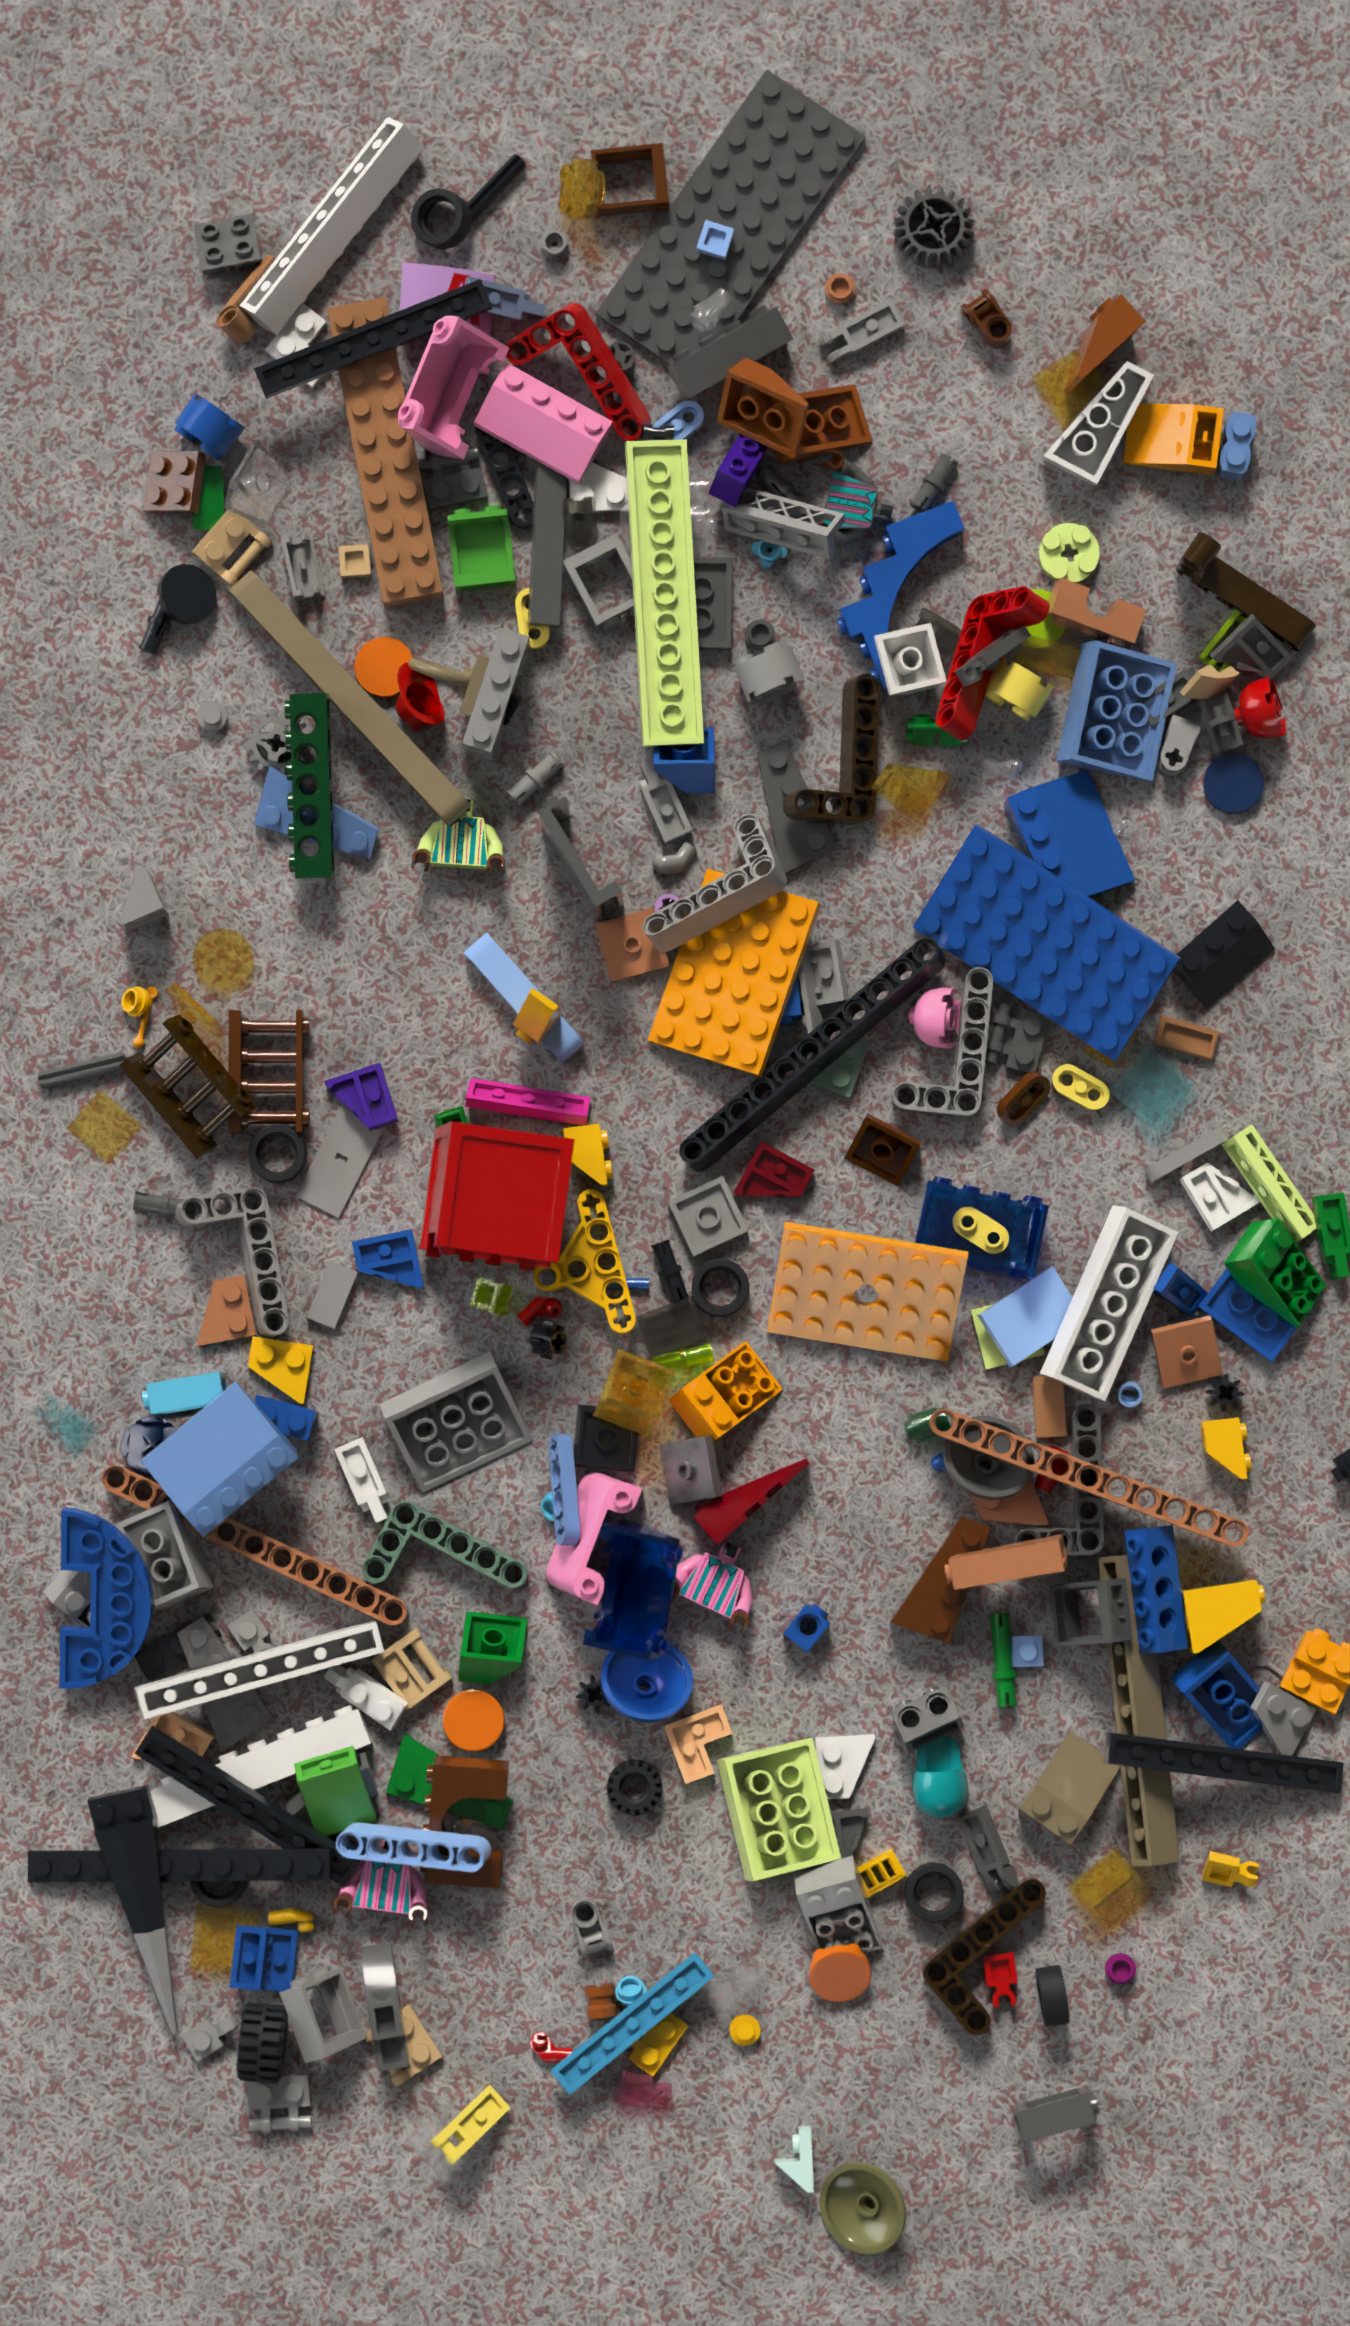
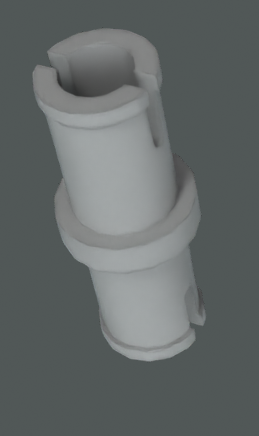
M550 752L533 769H527L525 771L526 775L510 790L506 791L507 795L511 796L510 799L517 806H521L537 789L542 790L545 787V782L560 768H563L564 764L561 761L559 762L560 759L553 752Z

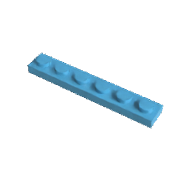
M695 1951L550 2071L568 2094L571 2095L709 1982L715 1975Z

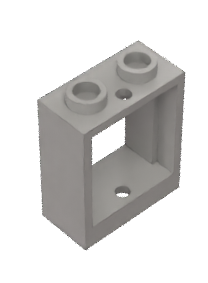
M617 533L563 561V567L597 630L602 627L605 631L614 628L621 623L619 618L629 613L632 617L635 616L634 597L599 615L578 575L579 571L617 552L633 583L632 562Z
M328 1966L310 1973L311 1979L308 1980L307 1976L289 1982L291 1988L280 1992L305 2063L326 2058L367 2038L342 1968L329 1971ZM316 1986L320 1987L337 2034L325 2041L321 2035L306 1991Z

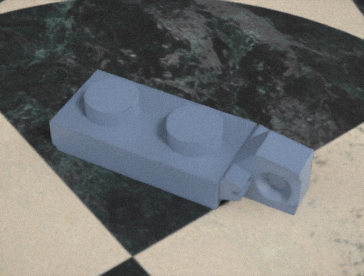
M467 277L464 285L479 279ZM481 280L492 305V310L483 314L515 322H526L527 317H544L546 305L530 301L531 295L527 294L525 290Z

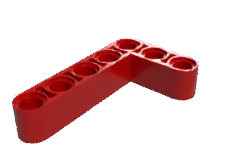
M578 303L565 305L519 333L506 344L509 348L506 355L508 361L514 365H522L562 342L609 420L613 421L612 425L617 434L623 440L634 441L643 435L644 424H651L649 413L582 305ZM565 314L573 317L575 325L567 322ZM542 328L550 333V340L543 336ZM581 340L588 342L590 352L582 347ZM518 342L526 347L527 354L519 350ZM597 366L605 370L606 378L600 376ZM613 392L621 396L622 404L614 400ZM629 419L636 421L638 430L630 426Z
M1020 586L980 595L971 602L937 711L935 722L939 728L959 741H964L972 735L993 669L989 671L983 670L981 680L965 687L962 685L955 670L1000 638L1004 631L1041 623L1050 610V604L1047 600L1028 587Z

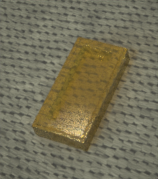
M1032 635L1021 642L1024 647L1015 653L1013 662L1031 669L1069 679L1073 678L1081 652L1080 648Z

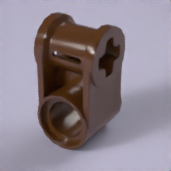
M987 289L982 290L981 295L968 305L964 303L960 306L966 319L972 327L976 328L986 344L991 348L1001 349L1009 344L1012 324ZM995 327H1001L1005 330L1006 334L1001 338H996L991 335L990 330Z

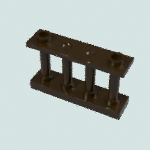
M179 1014L162 1023L170 1033L146 1056L139 1052L127 1057L119 1066L196 1159L210 1153L218 1145L213 1140L212 1135L235 1113L241 1118L258 1107L253 1103L251 1095L238 1085L194 1032L192 1024ZM178 1042L189 1057L166 1079H163L154 1069V1064ZM198 1066L209 1080L183 1103L174 1093L173 1088ZM217 1089L228 1104L202 1126L193 1116V1111Z

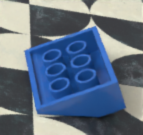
M1088 770L1031 787L1006 798L1004 807L1024 854L1077 890L1093 899L1135 882L1133 873Z

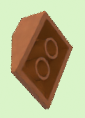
M1122 294L1114 301L1109 297L1089 317L1092 323L1084 332L1064 388V392L1067 395L1130 339L1146 322Z
M745 357L727 371L716 423L795 459L798 455L809 404L772 369Z
M852 384L799 393L809 404L798 455L795 459L779 451H776L779 465L783 466L829 455L827 453L828 450L843 451L872 442L856 385Z

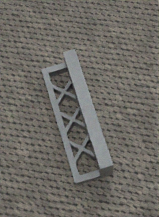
M748 487L740 500L744 497L754 500V502L747 504L737 503L736 507L725 502L721 507L725 531L829 560L836 553L834 535L845 522V515L843 513ZM770 506L780 507V509L770 512L763 510V508ZM797 513L806 514V516L797 519L789 517ZM824 520L831 521L828 527L816 524Z

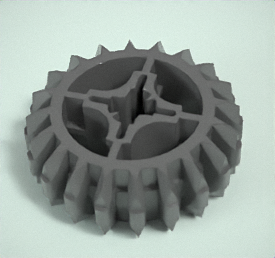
M930 186L926 187L925 196L922 195L921 191L916 190L914 192L916 201L907 196L904 200L907 207L899 206L897 212L901 216L894 217L893 221L895 225L899 226L893 230V235L902 237L897 241V247L907 246L903 256L909 257L914 253L913 264L915 265L919 263L920 258L925 259L924 268H929L931 260H935L937 269L941 268L943 258L948 265H952V254L956 258L961 259L963 257L961 248L968 250L971 243L967 239L974 237V231L968 228L974 226L975 221L972 218H966L971 214V208L960 209L965 200L959 198L957 201H953L955 192L952 190L948 196H944V188L942 186L938 188L937 194H932ZM931 206L943 207L952 214H949V212L937 214ZM920 209L923 224L911 233L909 221L914 213ZM929 220L935 226L940 225L938 233L934 229L928 230ZM957 222L959 233L955 240L947 245L944 232ZM930 240L939 249L926 248L916 241Z

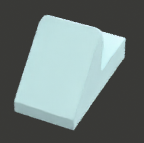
M803 2126L798 2127L797 2135H792L793 2154L799 2153V2158L775 2159V2163L807 2193H813L811 2127Z

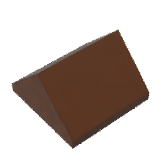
M867 1113L844 1158L899 1186L922 1142Z

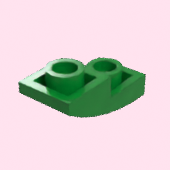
M204 466L198 513H192V528L194 530H210L224 514L222 466Z

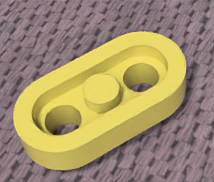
M526 588L519 592L515 600L519 634L529 636L531 630H538L541 633L538 639L533 640L529 637L530 648L537 650L543 648L548 643L550 631L549 627L528 625V609L525 607V603L529 600L530 588Z
M1061 1065L1052 1075V1086L1056 1092L1088 1110H1099L1109 1100L1110 1092L1107 1085L1074 1065ZM1063 1075H1070L1073 1082L1070 1086L1062 1084L1061 1078ZM1096 1090L1099 1093V1099L1091 1101L1088 1098V1092Z
M973 1207L960 1208L954 1214L953 1227L963 1238L990 1254H999L1007 1248L1009 1234L1001 1224ZM966 1216H970L974 1220L973 1225L969 1228L962 1225V1220ZM997 1233L1000 1237L999 1242L996 1244L989 1243V1234Z

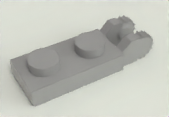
M891 298L839 325L838 329L820 338L818 343L821 348L827 347L843 337L846 346L833 351L827 356L829 363L833 364L850 353L853 355L899 331L906 324Z

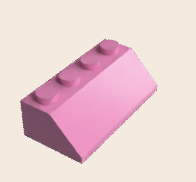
M506 363L492 384L473 425L579 484L605 444L613 421L511 364Z

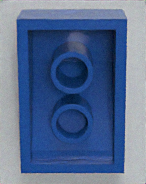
M1219 1640L1202 1650L1170 1678L1229 1748L1240 1749L1262 1730L1261 1721L1256 1719L1250 1708L1260 1688Z

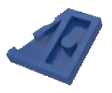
M412 1229L352 1241L358 1272L417 1288L424 1287Z

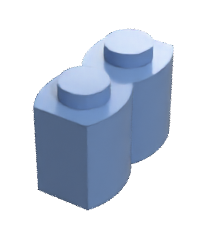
M1233 411L1229 416L1222 433L1223 448L1217 460L1218 477L1240 481L1244 476L1251 458L1249 446L1256 432V419L1254 415Z

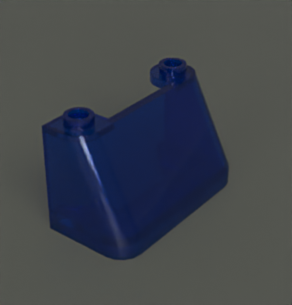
M620 1519L602 1523L600 1539L608 1540L610 1545L605 1546L604 1552L610 1553L601 1611L594 1612L593 1617L598 1622L594 1629H585L583 1645L647 1661L655 1660L666 1652L668 1646L666 1632L677 1565L682 1558L683 1547L680 1545L678 1538L636 1522Z

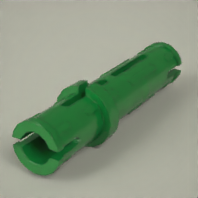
M999 1613L989 1614L995 1673H992L993 1679H996L997 1707L1006 1706L1005 1694H1007L1008 1706H1016L1014 1678L1017 1677V1673L1013 1671L1009 1613L1000 1614L1001 1626L999 1625Z

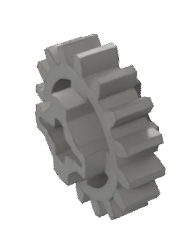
M270 709L268 718L263 713H260L258 715L260 723L250 722L249 725L254 731L245 733V737L250 739L251 743L244 747L245 750H253L254 754L250 756V761L256 759L260 761L257 769L261 770L265 766L269 767L272 765L275 768H279L280 772L285 775L286 764L291 762V758L280 762V759L284 752H291V750H286V745L276 749L275 743L269 739L280 735V740L285 742L290 719H285L284 709L280 715L276 714L275 709ZM276 722L271 732H260L266 724ZM306 723L300 724L301 731L306 727ZM259 745L264 746L268 752L267 758L262 754ZM306 747L302 751H310L311 747ZM301 752V760L305 762L306 757Z

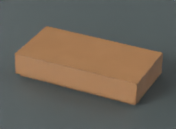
M1161 1015L1153 1045L1212 1061L1220 1031Z
M1046 1376L1032 1377L1036 1438L1067 1436L1064 1385Z

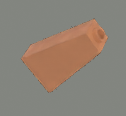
M1063 1534L953 1555L948 1559L949 1564L945 1565L947 1582H953L954 1590L1065 1571L1068 1566Z

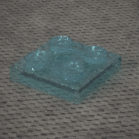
M1146 1045L1109 1092L1112 1097L1153 1130L1157 1131L1195 1083L1150 1046Z

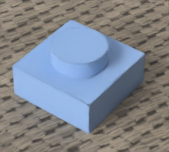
M705 220L696 251L725 260L734 234V228Z
M1042 1635L1011 1636L1013 1667L1044 1666Z

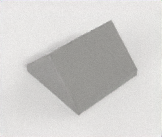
M142 866L139 867L117 922L124 930L129 932L169 915L152 875Z

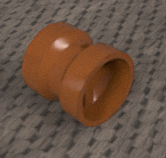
M613 1983L603 1984L601 1987H596V1985L584 1987L585 1997L589 2001V2006L586 2008L588 2019L617 2016V2005L613 2003V1996L615 1994V1985Z

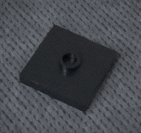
M577 1405L573 1450L575 1467L634 1472L639 1411Z

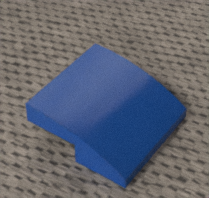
M236 1925L229 1988L279 1992L291 1988L289 1982L293 1981L298 1930Z

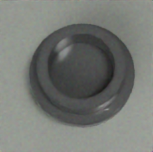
M754 620L747 626L745 640L751 648L763 650L764 647L774 642L775 630L768 621Z

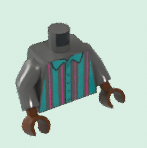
M828 450L827 453L833 457V463L823 462V467L835 469L836 471L831 473L825 509L845 515V522L834 535L835 545L845 546L862 539L865 534H870L872 520L890 523L893 505L876 502L878 487L874 486L873 480L857 465L844 459L840 451ZM824 520L817 525L828 527L831 521Z

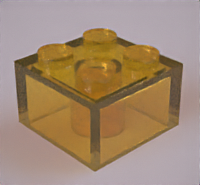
M618 1349L608 1371L593 1416L651 1437L658 1423L676 1370Z

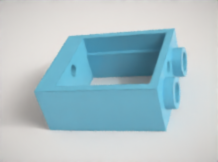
M213 1372L147 1383V1391H142L145 1410H150L152 1415L204 1408L227 1389L225 1373Z

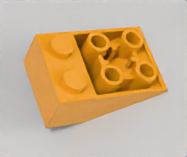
M1139 404L1127 426L1123 464L1213 476L1217 468L1224 408L1193 404Z
M745 1341L681 1388L668 1401L696 1437L712 1435L714 1442L782 1391L783 1388L748 1342Z

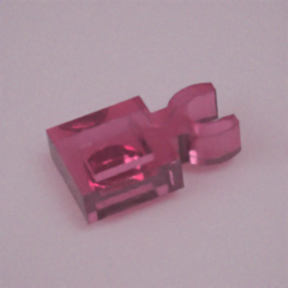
M622 2070L614 2095L615 2103L645 2109L648 2101L652 2102L658 2109H667L668 2100L660 2098L659 2095H672V2086L665 2082L653 2085L652 2076Z

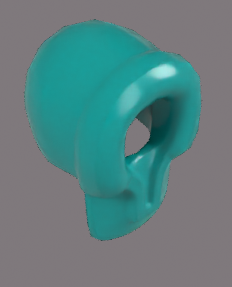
M939 1738L917 1749V1768L913 1777L912 1790L915 1803L923 1813L930 1817L946 1818L955 1815L963 1808L968 1797V1781L966 1773L961 1766L959 1746L957 1741L952 1738Z

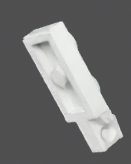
M361 1437L334 1449L358 1506H361L363 1512L371 1510L377 1524L387 1520L388 1516L382 1505L389 1501L386 1495L387 1491L364 1438Z
M336 1665L329 1667L324 1676L326 1680L337 1687L335 1691L341 1697L390 1731L395 1728L408 1705L407 1701L361 1669L355 1670L349 1667L346 1670L342 1666Z

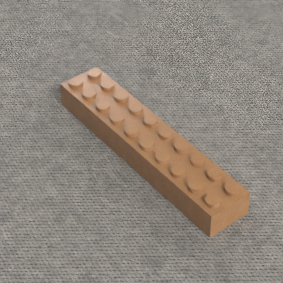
M386 297L327 308L332 337L390 315ZM394 348L338 370L385 609L444 598L414 438L398 423V412L404 403L406 395L397 349Z

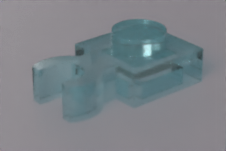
M47 1395L45 1399L52 1404V1410L44 1413L41 1409L37 1408L35 1410L37 1415L44 1419H52L54 1422L49 1429L71 1447H74L93 1423L69 1404L62 1411L59 1408L58 1401L54 1397Z

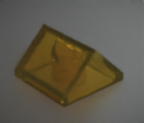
M1116 1847L1068 1885L1069 1889L1106 1934L1110 1933L1155 1896Z

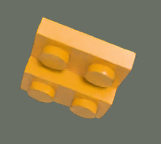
M1314 1628L1313 1632L1310 1630L1304 1632L1278 1688L1331 1715H1335L1350 1686V1644L1342 1642L1341 1646L1329 1641L1331 1638L1330 1634L1321 1629Z

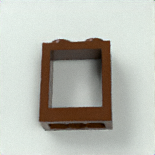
M663 143L591 150V160L585 161L587 179L593 178L594 189L589 190L590 208H596L597 217L669 209ZM652 159L656 199L610 204L603 203L600 164Z

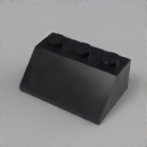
M1237 900L1176 954L1181 959L1173 972L1202 1005L1208 1009L1275 948L1257 920Z

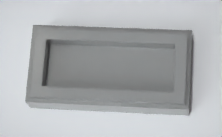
M329 1261L306 1318L336 1329L358 1272Z

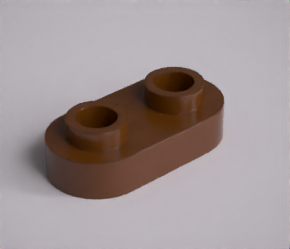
M1036 1071L1024 1075L1000 1100L997 1106L998 1117L1009 1126L1021 1124L1048 1096L1050 1092L1049 1080Z

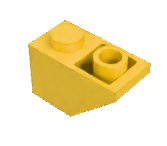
M600 1124L563 1128L564 1138L575 1139L571 1164L601 1187L608 1186L607 1179H612L613 1174L611 1160H604L603 1149L609 1148L607 1130L601 1131Z
M1239 1417L1200 1422L1204 1453L1237 1479H1246L1247 1472H1251V1460L1249 1453L1244 1454L1243 1442L1247 1441L1245 1423H1240Z

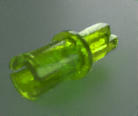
M709 1342L684 1350L683 1347H679V1351L652 1358L653 1370L658 1375L679 1369L687 1371L688 1367L714 1362Z

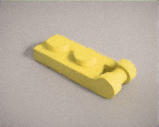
M489 2085L430 2142L436 2149L439 2147L444 2152L446 2161L452 2165L510 2107L494 2088ZM452 2134L460 2142L457 2147L448 2139Z

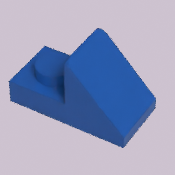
M1169 1263L1153 1287V1292L1188 1316L1195 1314L1198 1309L1197 1306L1208 1293L1172 1263Z

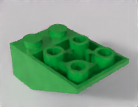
M1279 1218L1252 1222L1224 1262V1265L1243 1289L1295 1327L1301 1325L1327 1286Z

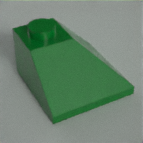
M467 1611L460 1652L458 1681L489 1685L520 1668L528 1618Z

